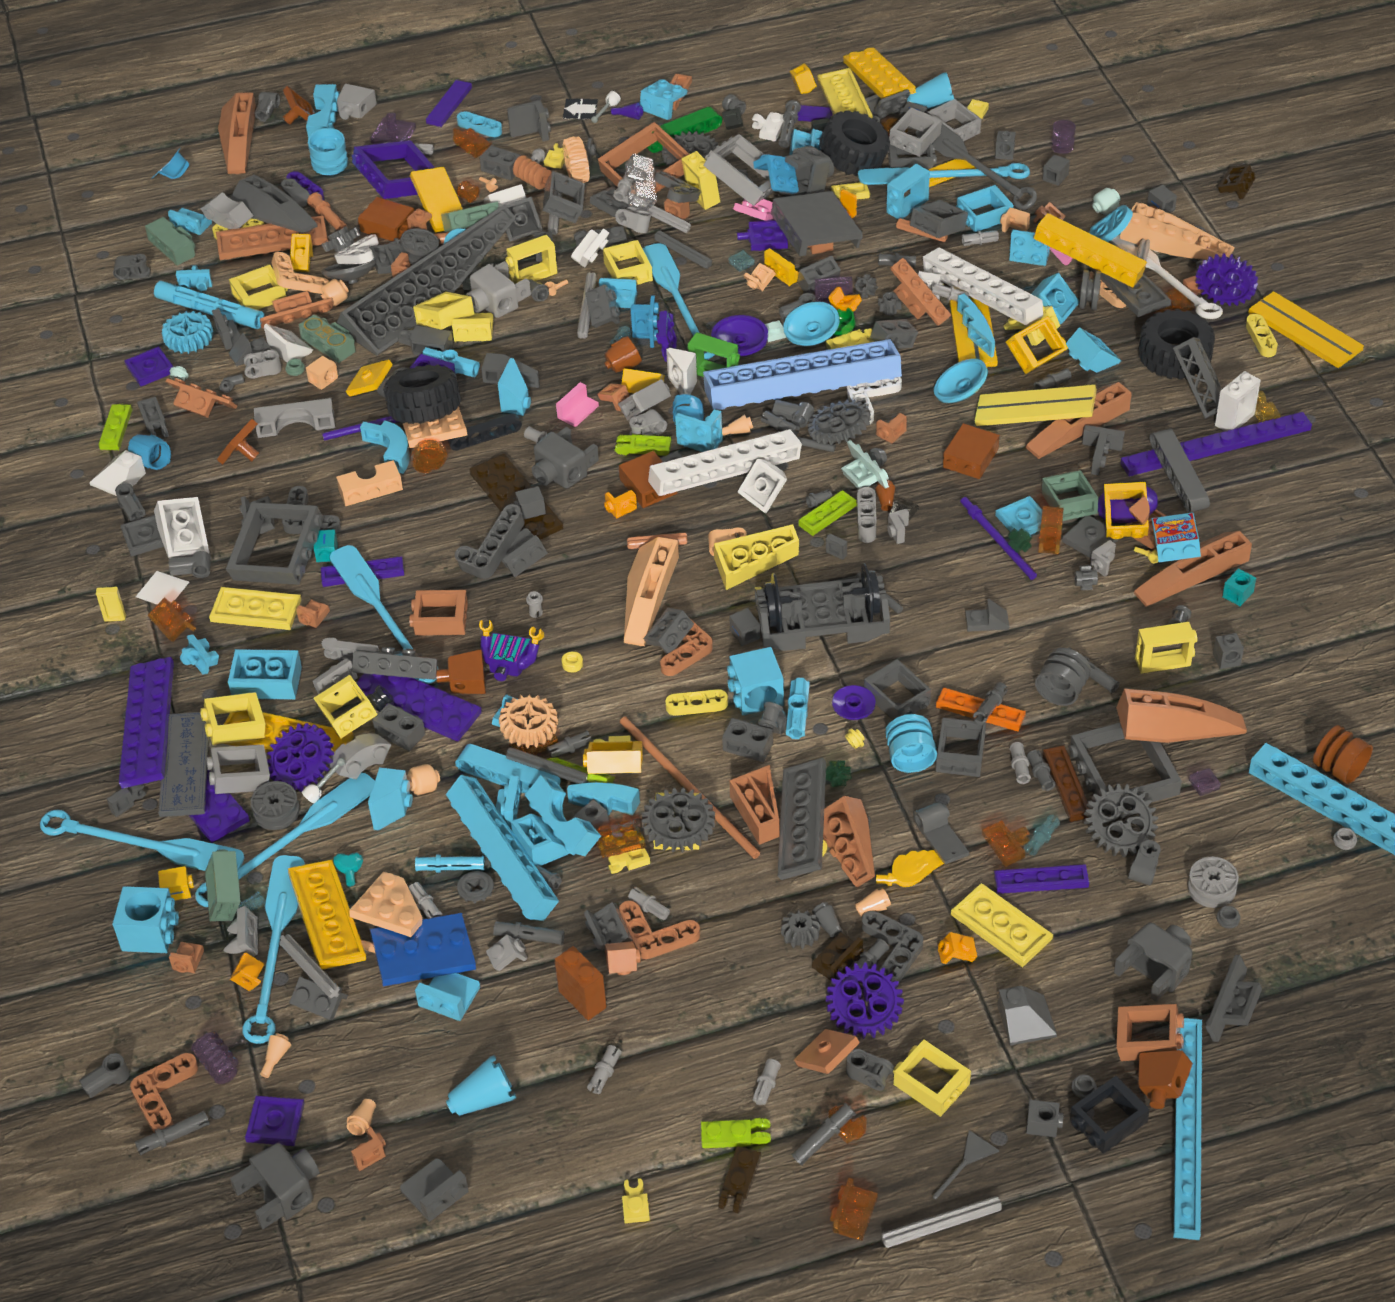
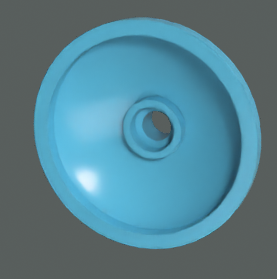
M811 302L794 309L785 319L783 329L785 336L790 342L801 346H812L829 339L836 332L840 318L837 310L832 305L824 302Z
M968 359L951 366L937 380L934 386L935 396L944 403H957L968 399L983 386L988 374L987 366L979 359Z

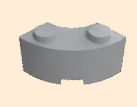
M223 192L200 208L208 220H212L216 224L228 229H238L253 217V214L243 201H233Z
M362 734L355 736L356 739L346 745L343 743L335 751V754L330 757L333 763H329L327 766L332 769L336 765L338 758H344V766H340L335 772L340 776L357 780L363 770L374 764H383L391 744L379 734Z

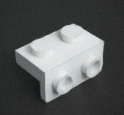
M603 229L598 234L590 230L572 253L571 258L584 268L589 262L593 263L598 256V250L600 248L603 250L609 242L607 240L609 232Z

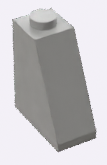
M661 379L618 403L628 421L632 417L666 400L671 394L669 393V387Z

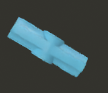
M431 348L423 350L424 355L454 363L456 374L460 373L471 377H476L478 374L479 362L460 357L455 350H446L444 352Z
M796 678L791 681L786 735L791 737V739H800L805 736L810 682L804 678Z

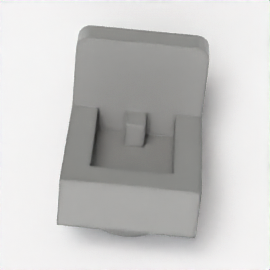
M907 509L888 514V533L897 544L905 542L904 526H907L909 523V512Z
M505 935L486 950L494 969L498 971L502 970L516 958L522 961L527 959L524 951L526 948L523 942L509 935Z

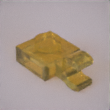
M1259 391L1255 415L1259 422L1280 418L1281 415L1274 403H1267L1264 392Z

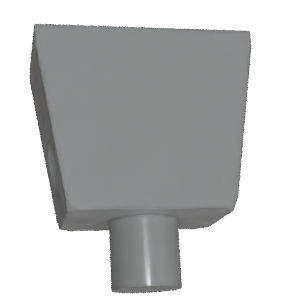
M345 84L337 99L340 117L345 120L349 117L362 118L377 104L375 90Z

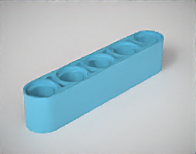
M467 744L455 761L457 768L462 772L502 786L509 785L510 776H519L521 792L525 794L540 775L554 779L559 785L561 783V779L558 776L509 760L505 755L473 744Z

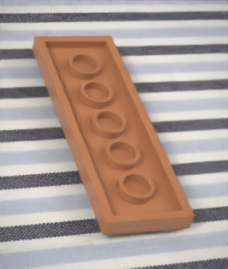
M324 216L311 217L318 227L311 229L307 233H300L273 224L216 232L219 258L224 260L291 249L292 234H310L312 246L321 245L328 240Z

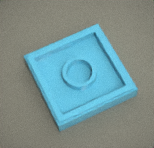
M1031 496L996 510L995 514L1017 540L1052 526L1050 517Z

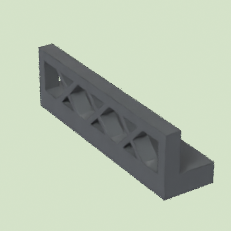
M1193 337L1173 349L1204 417L1209 418L1217 414L1222 387L1200 339ZM1189 345L1192 352L1190 358L1186 359L1183 358L1180 350ZM1192 363L1199 366L1200 370L1197 377L1190 374L1189 369ZM1199 381L1206 382L1208 386L1206 394L1199 393L1197 389ZM1208 398L1214 400L1217 406L1216 409L1210 412L1207 411L1205 406Z

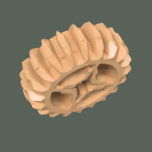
M568 137L563 141V155L568 176L586 183L589 180L590 173L583 141L580 137Z
M520 694L518 700L512 697L511 703L506 702L505 708L501 709L499 717L500 731L505 739H509L511 744L517 742L518 747L525 745L528 749L530 745H534L537 748L538 743L545 745L546 740H551L553 734L557 731L558 718L556 709L553 708L552 703H548L546 698L540 700L539 695L532 698L529 694L524 698Z

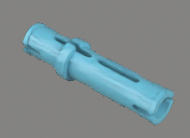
M417 856L415 858V870L436 871V873H441V870L484 871V856Z

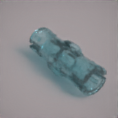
M1049 815L1044 823L1034 830V835L1024 845L1027 853L1032 848L1033 850L1030 852V855L1034 856L1044 843L1049 842L1051 834L1060 825L1058 818L1052 823L1051 821L1055 816Z

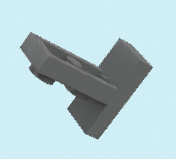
M1085 425L1082 445L1096 447L1091 474L1099 475L1101 468H1105L1107 456H1104V454H1108L1109 449L1122 451L1125 431Z

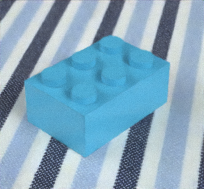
M235 649L228 679L231 695L256 692L258 699H296L302 670L298 650Z

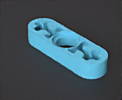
M460 112L457 115V124L461 128L490 137H498L502 134V125L499 121L470 112Z

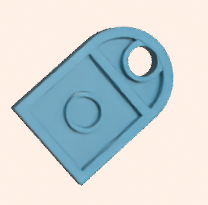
M1122 205L1092 226L1089 233L1106 242H1110L1127 227L1132 218L1133 211L1126 205Z

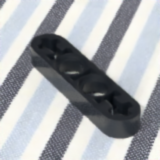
M509 414L467 427L466 436L448 439L447 441L451 449L457 451L518 432L522 427V423L516 414ZM498 427L495 431L489 432L492 428ZM479 433L478 436L471 437L473 434Z

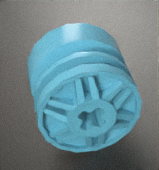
M323 128L309 136L308 147L313 170L322 175H334L342 172L347 167L348 158L345 138L339 130Z
M908 714L895 718L886 727L885 735L891 763L897 770L906 773L925 770L935 762L937 750L928 719L921 715Z

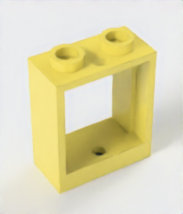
M697 151L681 158L686 183L701 191L697 202L705 210L720 203L716 176L703 166L706 160Z
M547 235L507 249L506 263H508L509 280L516 284L525 278L538 281L557 274L555 245ZM542 252L541 263L518 271L517 260Z
M638 240L603 249L604 264L612 279H632V277H635L633 280H636L637 285L653 281L652 266ZM637 257L641 263L620 270L615 264L617 261Z
M271 265L229 279L232 294L239 305L256 310L272 305L274 300L285 298L286 291H288L287 288L278 285ZM271 283L273 286L250 296L246 293V291Z
M444 292L413 307L416 324L441 330L452 325V319H465L474 315L471 297L451 292Z
M1189 622L1139 629L1135 660L1141 674L1191 666L1192 657L1195 656L1194 643L1197 642V634L1195 630H1192ZM1182 643V649L1152 653L1153 647Z
M350 675L314 697L318 707L340 738L377 716L370 701ZM359 698L360 704L338 718H333L332 712L352 699Z
M256 692L204 699V708L200 709L201 719L206 721L205 732L206 736L211 738L212 745L264 738L265 720ZM239 711L248 712L250 719L248 722L217 725L216 714Z
M923 1040L918 1046L912 1047L904 1062L900 1061L893 1070L894 1085L941 1117L970 1085L971 1070L926 1040ZM923 1057L953 1076L938 1094L908 1075Z

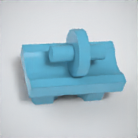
M193 265L192 270L176 271L178 285L187 289L197 288L199 291H206L208 287H212L213 283L209 269L198 270L197 265Z
M188 635L189 644L187 648L182 649L180 660L185 665H195L202 675L208 674L209 667L218 664L219 655L216 651L209 652V642L205 638L197 640L194 635Z

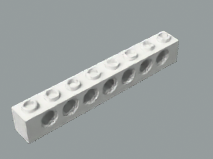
M937 248L923 256L924 272L940 274L943 283L953 286L959 291L969 293L970 297L1027 326L1043 317L1042 299L941 248Z
M791 429L652 465L649 470L648 482L659 496L748 473L758 458L769 461L774 465L799 459L802 443Z

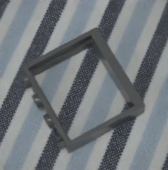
M251 502L226 567L231 578L234 581L299 585L303 574H305L307 562L311 558V552L314 543L317 541L318 532L323 525L324 517L318 507L312 505ZM265 518L306 520L288 568L247 565Z
M1121 723L1071 736V744L1068 746L1071 751L1070 756L1075 758L1078 771L1084 775L1087 788L1093 794L1098 795V791L1101 788L1106 792V786L1086 749L1125 739ZM1140 740L1162 781L1136 787L1138 788L1137 795L1145 793L1143 800H1152V802L1180 795L1182 780L1161 743ZM1123 803L1125 809L1132 808L1128 803ZM1102 809L1104 815L1111 814L1107 809Z

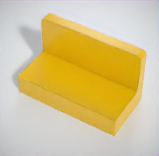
M624 369L621 385L626 386L628 393H636L661 379L664 382L665 375Z

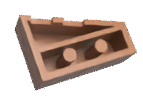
M770 765L729 780L730 798L758 844L760 845L780 837L779 816Z

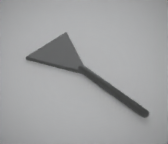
M969 1130L962 1163L936 1191L933 1199H937L966 1165L999 1152V1150Z

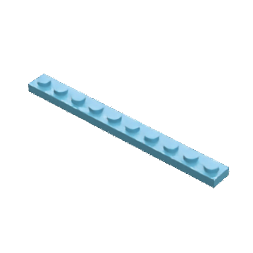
M1184 1018V1028H1180V1034L1183 1035L1184 1048L1180 1049V1051L1182 1050L1193 1064L1182 1095L1179 1098H1175L1173 1238L1200 1240L1202 1020Z

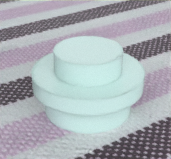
M180 366L170 369V377L173 380L178 378L185 381L189 375L186 372L187 370Z

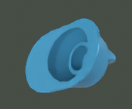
M180 148L170 162L154 176L160 173L170 179H176L184 174L189 167V163L179 153Z

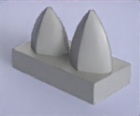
M344 659L337 665L331 666L328 671L312 681L318 695L348 675L353 680L358 678L357 674L352 671L353 665L349 659Z
M246 906L237 909V918L227 929L228 932L237 934V937L231 940L223 951L230 954L244 952L253 957L258 955L257 916Z

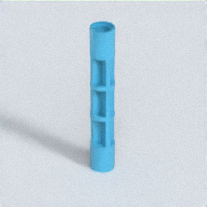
M159 281L154 289V296L158 299L209 315H213L212 310L219 309L222 315H226L227 320H233L235 323L255 329L261 327L260 318L264 317L262 311L164 281Z

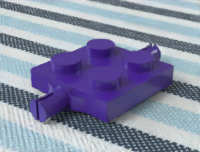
M775 220L749 222L748 232H737V240L748 239L751 244V251H762L769 248L771 250L788 248V239Z
M667 310L661 311L659 314V320H657L659 333H656L657 342L662 345L661 350L665 362H667L666 349H677V336L674 331L673 322L674 316L672 313H668Z

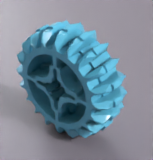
M187 311L183 314L179 313L177 316L172 315V319H167L162 329L165 345L169 350L173 349L174 353L180 351L181 354L184 352L189 354L190 351L197 352V349H203L204 346L209 345L213 336V327L210 319L206 315H202L201 312L195 313L194 311L191 313Z

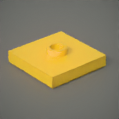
M385 360L361 367L345 392L348 396H354L377 390L393 364L390 360Z

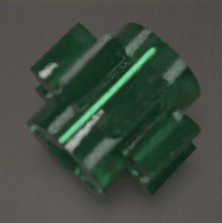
M1014 528L1008 534L1010 540L1007 543L1017 553L1021 550L1026 553L1032 547L1030 541L1033 538L1025 529L1021 528L1017 531Z
M844 760L829 761L830 766L826 768V780L831 782V787L847 786L846 781L852 779L851 767L845 766Z

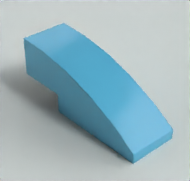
M581 783L569 785L567 788L569 803L584 807L594 799L607 810L608 816L612 809L633 816L640 804L639 789L626 785Z

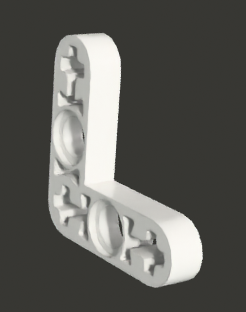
M376 234L358 240L351 246L334 254L337 264H363L373 260L374 256L369 246L379 245Z
M894 377L892 380L883 379L877 380L874 383L866 382L856 386L849 385L847 386L848 399L850 402L855 400L856 402L862 401L866 404L871 415V420L869 421L871 424L874 421V410L869 397L899 392L902 388L901 377ZM870 386H878L879 388L873 389Z

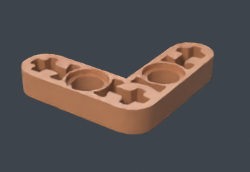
M693 622L694 625L690 629L695 634L686 635L682 640L685 644L661 659V672L664 675L674 676L712 652V638L695 622ZM683 653L692 654V656L688 658H684L681 655Z
M625 901L619 907L622 918L633 939L634 946L640 950V958L651 959L697 942L700 938V926L693 920H686L652 932L636 902ZM630 910L633 913L634 919L631 920L629 913L626 911ZM636 926H641L644 928V931L634 933L632 929ZM686 930H690L693 934H689ZM665 936H672L674 941L665 943L662 939ZM647 945V947H650V949L646 950V948L643 946Z
M181 1054L135 1077L130 1084L133 1096L154 1133V1130L158 1128L162 1130L173 1125L172 1117L159 1093L196 1074L198 1063L193 1054ZM188 1063L190 1066L186 1068L183 1064ZM174 1068L177 1069V1071H178L177 1074H175ZM164 1072L171 1074L167 1080L161 1081L158 1079L160 1074ZM143 1085L148 1094L143 1095L139 1086ZM151 1101L158 1102L157 1107L154 1109L145 1108L147 1103ZM159 1115L162 1121L165 1123L162 1126L158 1123L156 1118Z

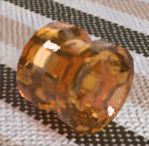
M467 180L462 181L457 188V195L465 198L470 203L478 198L480 192L476 185H472Z

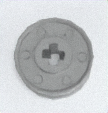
M1214 856L1204 857L1196 861L1191 867L1189 874L1188 890L1190 896L1195 902L1210 908L1223 907L1231 903L1236 896L1239 879L1237 869L1227 860Z

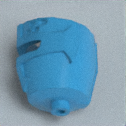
M688 394L676 395L673 401V421L675 425L677 413L703 421L704 410L701 400ZM681 404H690L689 406H679Z
M139 434L130 439L128 451L141 456L144 467L159 470L170 463V447L163 439L154 435ZM159 446H161V455H160V458H159L156 462H154L153 464H150V463H152L153 461H155V460L158 458V455H159Z

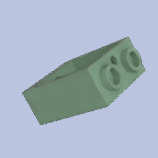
M1081 470L1042 478V495L1059 522L1098 514V496ZM1076 490L1081 495L1059 500L1056 496L1057 494Z
M220 849L212 852L205 870L209 921H233L241 902L236 851Z

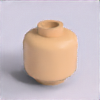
M332 279L321 288L323 293L320 295L323 300L332 298L333 306L339 305L348 298L347 293L349 290L341 279L339 281Z
M429 764L413 767L406 775L407 780H410L409 791L416 795L435 791L437 783L440 781L438 771L434 770Z

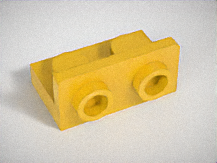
M770 248L764 251V265L774 270L776 273L775 277L788 286L797 282L799 272L795 270V266Z

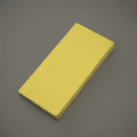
M221 587L209 616L210 622L291 630L297 613L296 608L301 602V595Z
M982 883L951 910V915L1021 967H1024L1053 939L1052 933Z

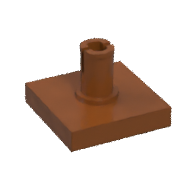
M289 86L283 89L291 107V110L283 116L284 120L290 125L298 116L308 121V116L315 114L312 105Z
M251 419L229 442L217 459L222 465L235 451H240L251 462L257 457L259 452L250 446L246 439L258 423Z

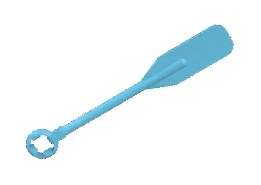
M1013 163L1007 167L991 169L1000 177L1009 176L1014 179H1024L1030 175L1028 166L1021 163ZM909 168L861 169L858 171V178L865 185L888 184ZM978 169L930 171V178L987 176ZM1012 169H1021L1024 173H1014Z
M661 243L645 246L643 251L652 266V275L655 281L672 293L692 335L694 336L696 332L700 333L678 291L680 272L667 247ZM704 353V360L712 358L715 354Z
M347 545L333 551L330 554V561L351 592L375 607L403 649H413L381 603L379 581L354 546ZM414 678L425 684H431L436 680Z
M360 773L357 780L349 778L310 807L299 826L237 869L238 880L304 832L335 822L371 795L375 780L366 773ZM206 882L195 893L196 901L203 907H208L207 899L201 895L207 891Z
M63 810L49 811L40 821V828L47 835L56 836L65 831L75 834L79 832L157 850L174 864L205 871L212 852L220 849L236 851L237 869L244 862V854L239 849L190 838L166 841L150 840L79 824V821L71 820L68 813ZM52 817L66 818L63 820L60 828L45 827Z
M278 856L274 859L265 903V911L272 929L261 995L256 1015L249 1017L242 1027L245 1039L255 1044L269 1041V1036L274 1035L276 1031L273 1020L267 1016L268 1003L281 932L294 917L298 909V902L288 875V868L305 865L304 860L297 856ZM251 1023L269 1024L267 1026V1035L263 1037L261 1035L251 1036L249 1034L252 1027Z

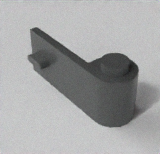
M936 802L913 812L918 829L945 865L969 856L967 848L948 825L950 814L945 804L942 805L940 802Z

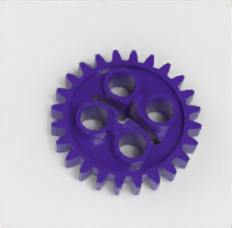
M1223 253L1222 257L1215 254L1214 259L1209 256L1207 261L1203 260L1195 276L1197 278V288L1203 289L1202 295L1208 294L1207 299L1213 298V303L1220 301V304L1223 305L1224 302H1227L1228 306H1231L1232 302L1238 306L1239 301L1244 304L1246 299L1250 300L1257 289L1258 277L1255 276L1256 271H1251L1252 265L1246 266L1247 260L1241 262L1240 257L1233 259V254L1226 257L1225 253Z
M298 723L296 729L290 726L289 733L282 731V738L275 737L277 744H271L270 746L273 748V751L267 752V755L271 757V759L267 760L270 773L269 778L273 781L286 782L294 790L298 789L302 792L303 787L311 785L312 782L317 785V778L325 777L323 771H330L327 764L333 763L329 756L335 754L331 750L334 745L330 742L331 738L326 732L316 725L311 727L306 723L303 727Z
M864 962L863 968L859 969L857 963H854V970L851 971L846 966L845 975L838 971L837 979H831L833 987L827 988L829 995L826 996V1002L830 1003L827 1005V1012H833L830 1016L831 1020L838 1019L836 1022L837 1028L842 1025L845 1026V1034L852 1030L853 1036H857L859 1032L862 1034L863 1039L866 1038L867 1033H870L872 1038H875L876 1031L884 1035L885 1027L891 1030L893 1027L892 1022H898L899 1017L897 1014H902L903 1008L900 1006L904 1002V999L899 997L902 996L903 991L902 989H897L899 981L891 982L893 978L892 973L887 976L884 975L885 968L878 972L876 971V964L871 969H868L867 963ZM858 982H862L864 998L868 1002V1012L872 1018L870 1020L866 1015L865 1002L861 999L862 992ZM875 984L879 989L871 990L867 986ZM852 989L856 993L854 995H847L844 991ZM882 1006L885 1011L877 1012L874 1010V1007ZM852 1011H859L862 1015L860 1017H853L850 1013Z

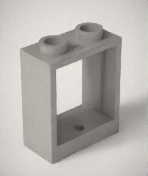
M955 99L927 112V114L941 119L942 124L959 135L963 141L980 134L981 118ZM956 118L963 126L954 130L946 122Z
M910 108L890 130V144L920 157L929 147V144H932L941 134L942 120ZM909 126L924 132V134L919 139L904 133V131Z
M264 745L211 748V755L207 757V770H211L209 772V783L214 785L215 794L254 792L259 786L269 782L270 774ZM255 763L256 772L221 774L219 765Z

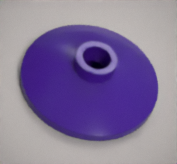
M857 685L845 686L839 689L832 699L834 711L839 716L849 720H859L869 716L874 711L876 704L872 692L867 688Z

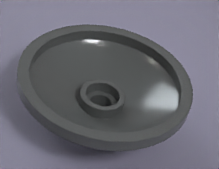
M374 258L363 264H333L322 269V275L329 279H337L338 281L341 279L342 281H347V284H353L358 282V278L370 272L376 264V259Z

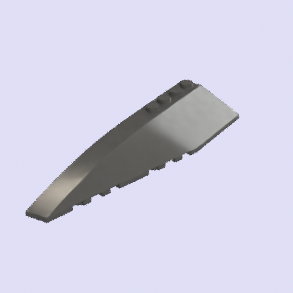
M504 204L342 311L337 323L349 331L354 341L378 356L399 342L398 336L402 330H414L416 325L422 326L416 324L413 307L444 292L454 293L515 221L516 217Z

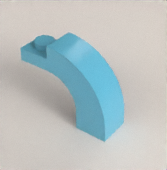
M385 420L382 425L363 422L360 426L362 440L387 447L388 449L383 455L384 463L394 460L399 473L404 474L410 462L408 440L404 431L397 425Z

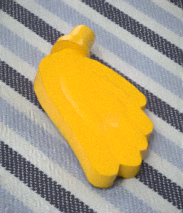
M934 850L910 851L907 855H898L893 862L892 873H888V875L876 874V884L892 886V883H896L902 887H910L919 883L944 863Z

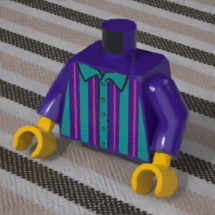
M481 620L479 627L483 631V636H481L482 656L485 663L489 665L490 671L494 673L496 680L505 681L507 675L517 677L536 661L539 649L538 641L544 638L542 629L539 630L537 636H534L536 628H530L529 635L532 637V641L530 638L492 633V636H489V633L493 630V624L489 620V627L484 629L483 620Z

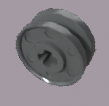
M409 229L401 236L399 253L408 254L409 262L415 264L438 249L439 240L432 232L425 229Z
M1084 270L1079 309H1085L1087 301H1091V309L1097 310L1101 271H1096L1094 279H1090L1089 270Z
M267 782L259 786L251 797V809L254 819L264 829H284L290 826L300 813L297 793L286 782Z

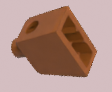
M482 650L450 656L448 658V669L437 670V683L450 682L452 693L486 694Z
M1182 1050L1140 1053L1139 1088L1150 1099L1149 1105L1151 1107L1163 1109L1167 1098H1179L1182 1095L1193 1064Z

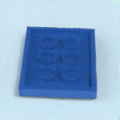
M462 913L422 920V925L412 937L382 927L370 929L383 986L476 970V963Z

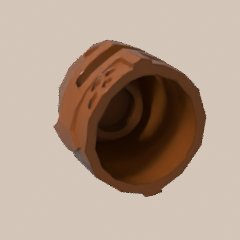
M628 336L611 344V348L604 354L606 362H604L607 369L611 368L615 373L621 372L624 369H632L642 361L638 350Z

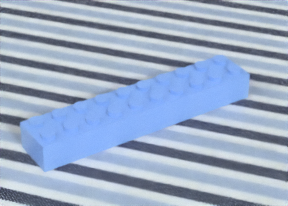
M891 339L704 371L705 393L712 409L722 410L730 406H743L753 402L761 403L764 400L770 399L779 400L783 397L800 396L809 392L818 393L821 390H836L843 386H856L866 382L874 383L877 380H892L894 377L902 376L901 356Z

